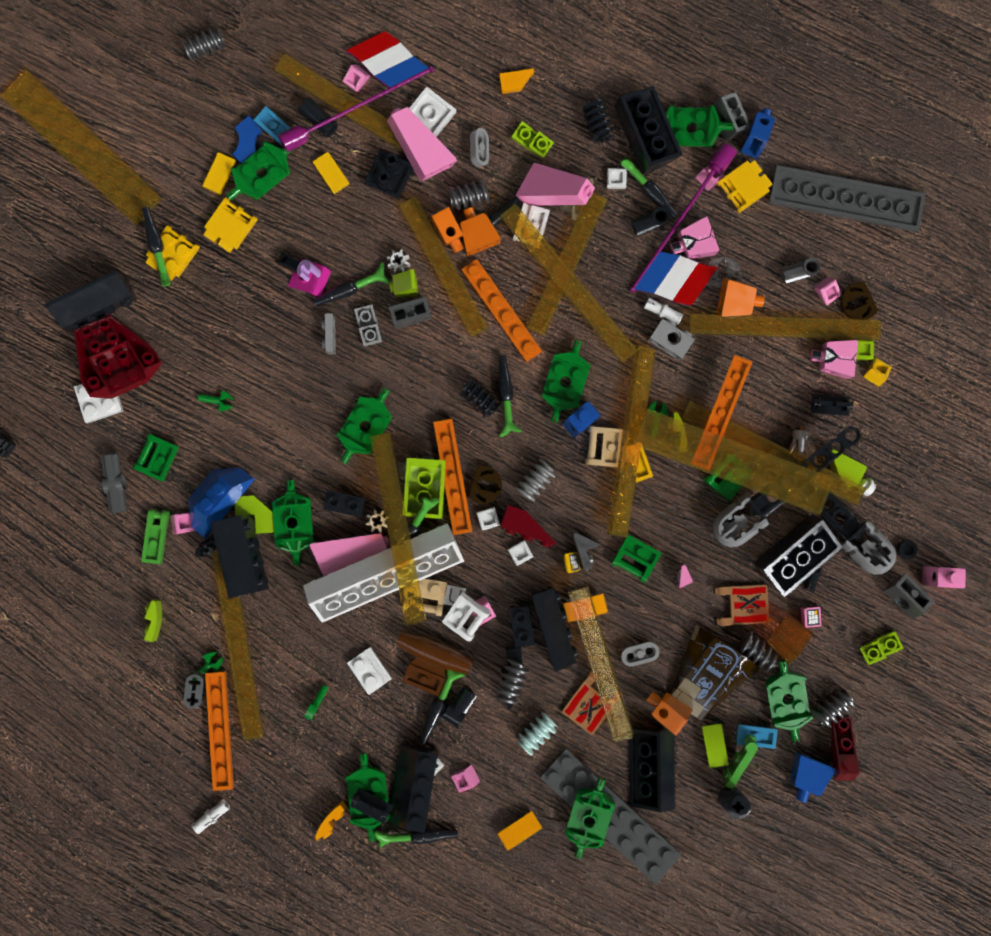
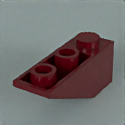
M508 505L501 527L504 528L503 532L511 535L517 532L522 534V539L531 542L533 538L540 541L539 545L548 548L551 545L556 546V542L527 511Z
M836 716L838 723L831 720L832 767L836 769L833 774L834 781H854L860 772L851 717H844L842 719Z

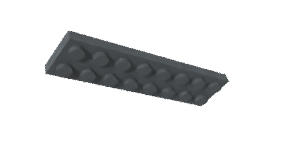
M779 165L775 167L768 204L918 232L920 230L925 193Z
M567 748L540 775V778L572 808L577 790L594 788L598 777ZM604 784L603 791L615 801V807L605 838L656 884L680 858L681 853ZM592 817L585 818L589 824L595 823Z

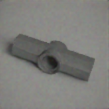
M119 454L101 456L104 475L102 477V488L107 495L109 513L127 511L125 497L127 484L125 476L121 471Z

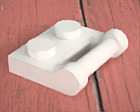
M462 592L442 623L466 641H472L475 636L474 633L491 612L487 607L481 606ZM474 611L478 615L470 627L465 629L463 625Z

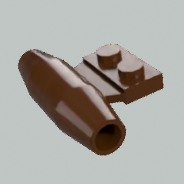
M401 631L396 646L415 657L409 663L402 682L436 696L439 695L446 678L445 670L468 675L473 663V659L455 648L423 635Z

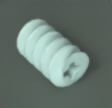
M541 712L542 719L535 717L536 725L532 722L529 723L531 730L524 728L526 735L518 734L520 741L517 740V742L529 755L534 754L532 748L535 750L539 749L538 743L545 744L543 737L550 739L549 732L556 733L554 726L558 727L557 724L544 712Z

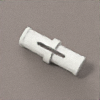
M650 297L644 309L659 315V318L671 320L677 325L683 317V313L677 312L669 308V305H663Z
M222 799L213 808L207 809L204 815L192 824L193 830L200 834L205 828L215 824L218 821L217 819L230 809L227 801Z

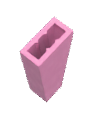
M408 107L402 110L397 108L390 113L391 115L387 122L420 182L451 168L456 163V157Z
M533 163L516 196L522 203L531 206L586 205L595 188L585 177Z
M383 533L310 544V548L323 576L343 569L350 564L357 563L392 546L388 536H384Z

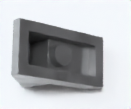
M573 533V540L583 571L592 569L591 564H594L591 553H587L586 550L601 545L578 533Z

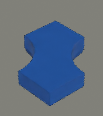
M250 116L235 127L239 135V144L233 155L240 164L257 151L256 142L262 133V130Z

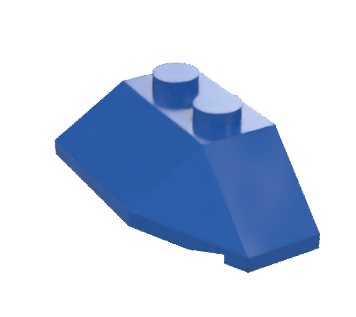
M242 468L213 469L188 498L191 527L206 539L212 532L210 522L222 520L255 479Z

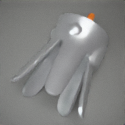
M802 426L800 430L793 431V440L789 453H792L798 440L799 455H803L804 443L808 455L807 442L809 435L808 432L802 431Z

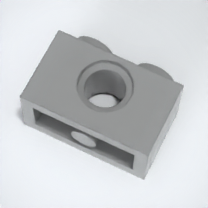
M662 319L648 342L676 360L681 361L695 339L692 338V334L688 331H681L676 328V324L671 320L666 319L665 321ZM669 334L676 337V343L668 341Z

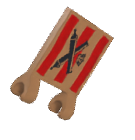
M767 585L715 587V594L729 595L730 617L717 618V625L769 623Z
M593 670L590 671L584 682L561 711V713L591 735L594 734L623 696L622 692L616 689L608 699L594 689L591 685L598 678V674Z

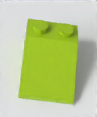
M407 458L403 516L416 517L422 507V498H428L429 500L438 498L439 502L427 512L424 518L442 519L446 460Z

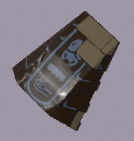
M695 624L670 695L693 709L691 714L701 721L760 667Z

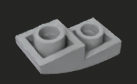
M373 304L354 309L363 346L382 342Z

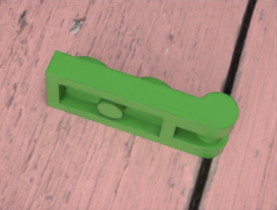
M149 509L141 562L163 563L170 511L163 510L159 512L156 509ZM155 519H161L160 525L154 524Z
M747 734L744 737L745 744L740 752H736L731 767H727L724 772L725 785L732 790L758 750L756 737L753 734Z

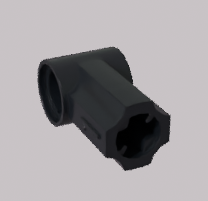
M658 207L653 212L631 221L633 231L639 237L657 228H662L667 224L670 214L666 208ZM663 214L665 220L658 221L655 215Z
M463 686L454 701L448 705L441 718L458 728L477 695Z

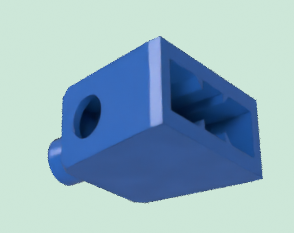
M763 108L760 112H757L740 153L758 159L769 140L775 118L771 116V110Z
M587 401L568 417L562 425L575 439L595 422L601 414L590 401Z
M796 752L790 783L799 788L795 799L807 803L810 793L821 796L836 769L829 764Z

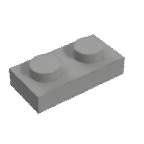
M333 313L325 314V319H322V330L325 331V338H322V348L326 350L328 355L336 354L335 316Z

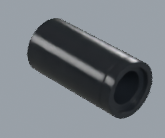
M311 97L304 100L298 109V112L313 126L331 117ZM333 120L317 128V130L328 138L337 130L339 123Z

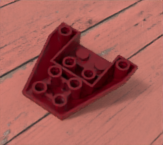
M111 315L74 330L80 381L89 397L113 399L147 383L162 365L161 360L150 345Z

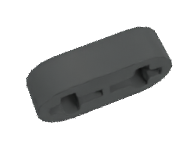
M199 671L190 672L185 682L184 704L190 709L199 707L203 698L204 675ZM193 677H196L198 681L196 687H193ZM192 693H195V702H191Z

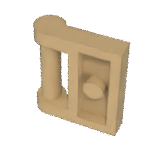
M589 426L588 457L585 459V465L620 468L623 429ZM598 433L603 434L601 460L595 459Z
M425 578L408 585L404 610L434 613L436 616L442 617L447 582ZM412 596L438 600V605L433 606L411 602Z

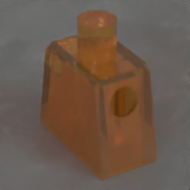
M770 616L764 623L772 631L767 642L783 659L787 660L788 664L801 654L813 635L811 630L789 616H786L780 622Z

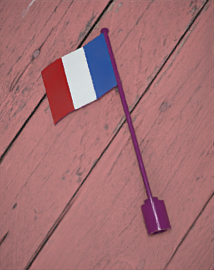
M386 31L347 49V53L359 60L388 89L308 129H305L304 126L296 125L278 134L281 145L287 153L308 142L309 132L429 72L433 73V67H427L415 58L398 39Z
M721 142L708 161L711 172L634 285L629 287L630 292L633 293L638 290L652 293L684 305H693L718 267L703 265L680 255L661 252V250L713 174L725 172L737 154V151L732 146Z

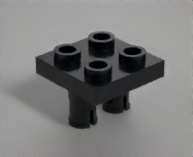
M380 149L364 184L399 201L414 169L409 162L398 158L393 153L389 154Z

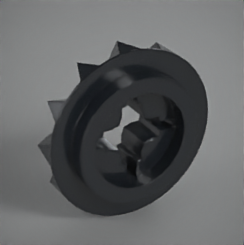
M213 534L196 548L195 555L198 558L206 557L216 549Z

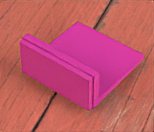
M311 262L320 269V277L318 278L310 272V279L307 282L297 273L293 272L288 287L310 293L318 298L323 294L331 271L323 265Z

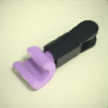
M280 251L281 255L278 260H275L278 265L297 273L307 282L310 279V272L318 278L321 275L320 269L309 260L300 261Z

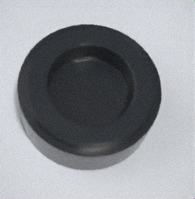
M911 540L900 541L896 547V552L902 559H912L918 551L917 545Z

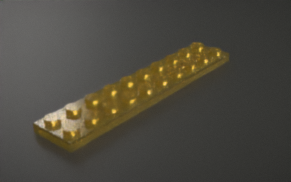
M27 69L0 95L135 225L144 218L143 207H149L151 211L161 201L162 198Z
M650 409L646 412L634 443L635 446L818 515L822 512L835 479Z

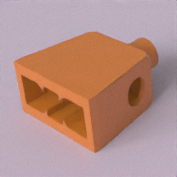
M447 207L432 215L431 222L444 245L450 244L454 254L465 249L460 241L463 234L450 208ZM451 230L454 235L450 237L446 231Z
M473 207L463 211L466 220L460 223V228L463 234L467 257L501 243L499 234L485 213L476 215Z
M723 277L716 313L724 317L751 315L754 306L763 307L765 297L756 295L757 288Z
M652 692L646 700L655 707L652 716L674 735H677L683 728L693 709L669 693H666L661 698Z

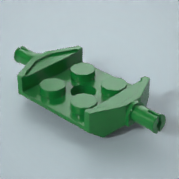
M670 106L666 113L679 146L712 147L722 130H734V122L720 121L714 106H711V108H674V106ZM691 123H696V131L692 133L688 132V126Z
M264 142L263 147L236 169L234 167L231 169L236 186L226 196L231 201L239 194L259 200L291 173L287 161V154L290 152L287 153L284 148L280 149ZM259 169H266L267 175L265 177L257 176Z
M574 340L572 351L568 353L554 354L541 396L553 408L551 422L558 423L560 412L563 410H572L579 407L591 367L579 355L581 341ZM567 377L570 379L571 385L565 388L560 384V380Z
M383 387L376 399L358 398V402L340 432L336 434L346 448L339 461L347 464L351 455L355 453L371 455L393 418L384 405V400L389 394V390ZM364 421H368L371 424V428L367 432H363L360 428L361 423Z
M287 480L288 492H286V495L272 502L275 547L289 551L292 554L293 566L301 565V551L309 547L310 544L315 543L311 512L312 499L296 494L295 480ZM291 517L297 519L298 523L295 528H290L287 524L288 519Z
M780 659L778 660L780 671L769 677L765 682L771 719L775 727L790 730L791 741L796 742V739L800 741L798 729L813 719L809 710L805 685L807 679L802 673L789 671L787 660L782 659L781 661ZM786 694H791V699L784 702L783 697Z
M360 753V768L351 772L345 778L348 787L349 806L358 788L364 791H371L374 796L388 802L385 771L371 767L370 764L368 765L367 753ZM350 807V823L367 830L368 842L377 841L375 829L382 823Z
M598 776L594 788L577 790L565 830L567 838L577 844L574 856L577 858L579 854L578 859H582L584 849L603 846L613 814L615 801L603 791L606 778H602V776ZM592 817L595 823L587 824L584 819Z

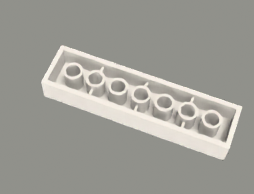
M447 523L408 541H403L394 547L385 549L373 556L366 557L357 563L350 564L336 572H331L322 578L303 585L309 606L323 623L462 563L464 559Z

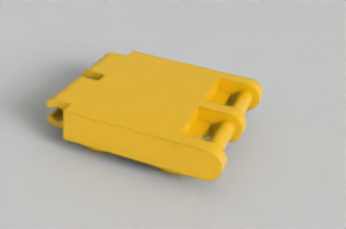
M755 160L751 163L746 161L716 183L728 195L727 199H731L737 207L738 213H741L768 194L770 191L768 188L773 185L766 174L761 177L759 176L763 170Z
M225 197L204 226L207 229L204 236L214 243L218 242L221 248L230 253L233 248L236 250L239 248L258 218L250 216L244 212L242 207H237L230 202L229 198ZM227 205H229L230 207H232L233 209H235L236 212H234L233 210H231L230 208H228ZM241 214L244 215L245 217H247L248 219H250V221L246 220L245 218H243V217L240 216V215H241Z
M167 225L160 235L164 244L162 255L170 280L172 281L175 276L180 277L200 246L192 244L186 240L184 235H179L172 230L171 226ZM183 242L189 245L192 249L184 245ZM149 250L146 254L149 257L146 264L159 271L155 255Z

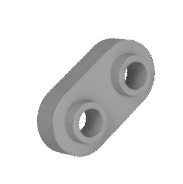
M483 128L475 129L470 134V157L476 167L487 165L489 162V136Z
M650 641L626 647L621 652L622 662L629 667L654 661L659 656L658 646ZM651 648L652 653L646 654L645 650ZM628 653H633L634 655L631 660L627 659Z

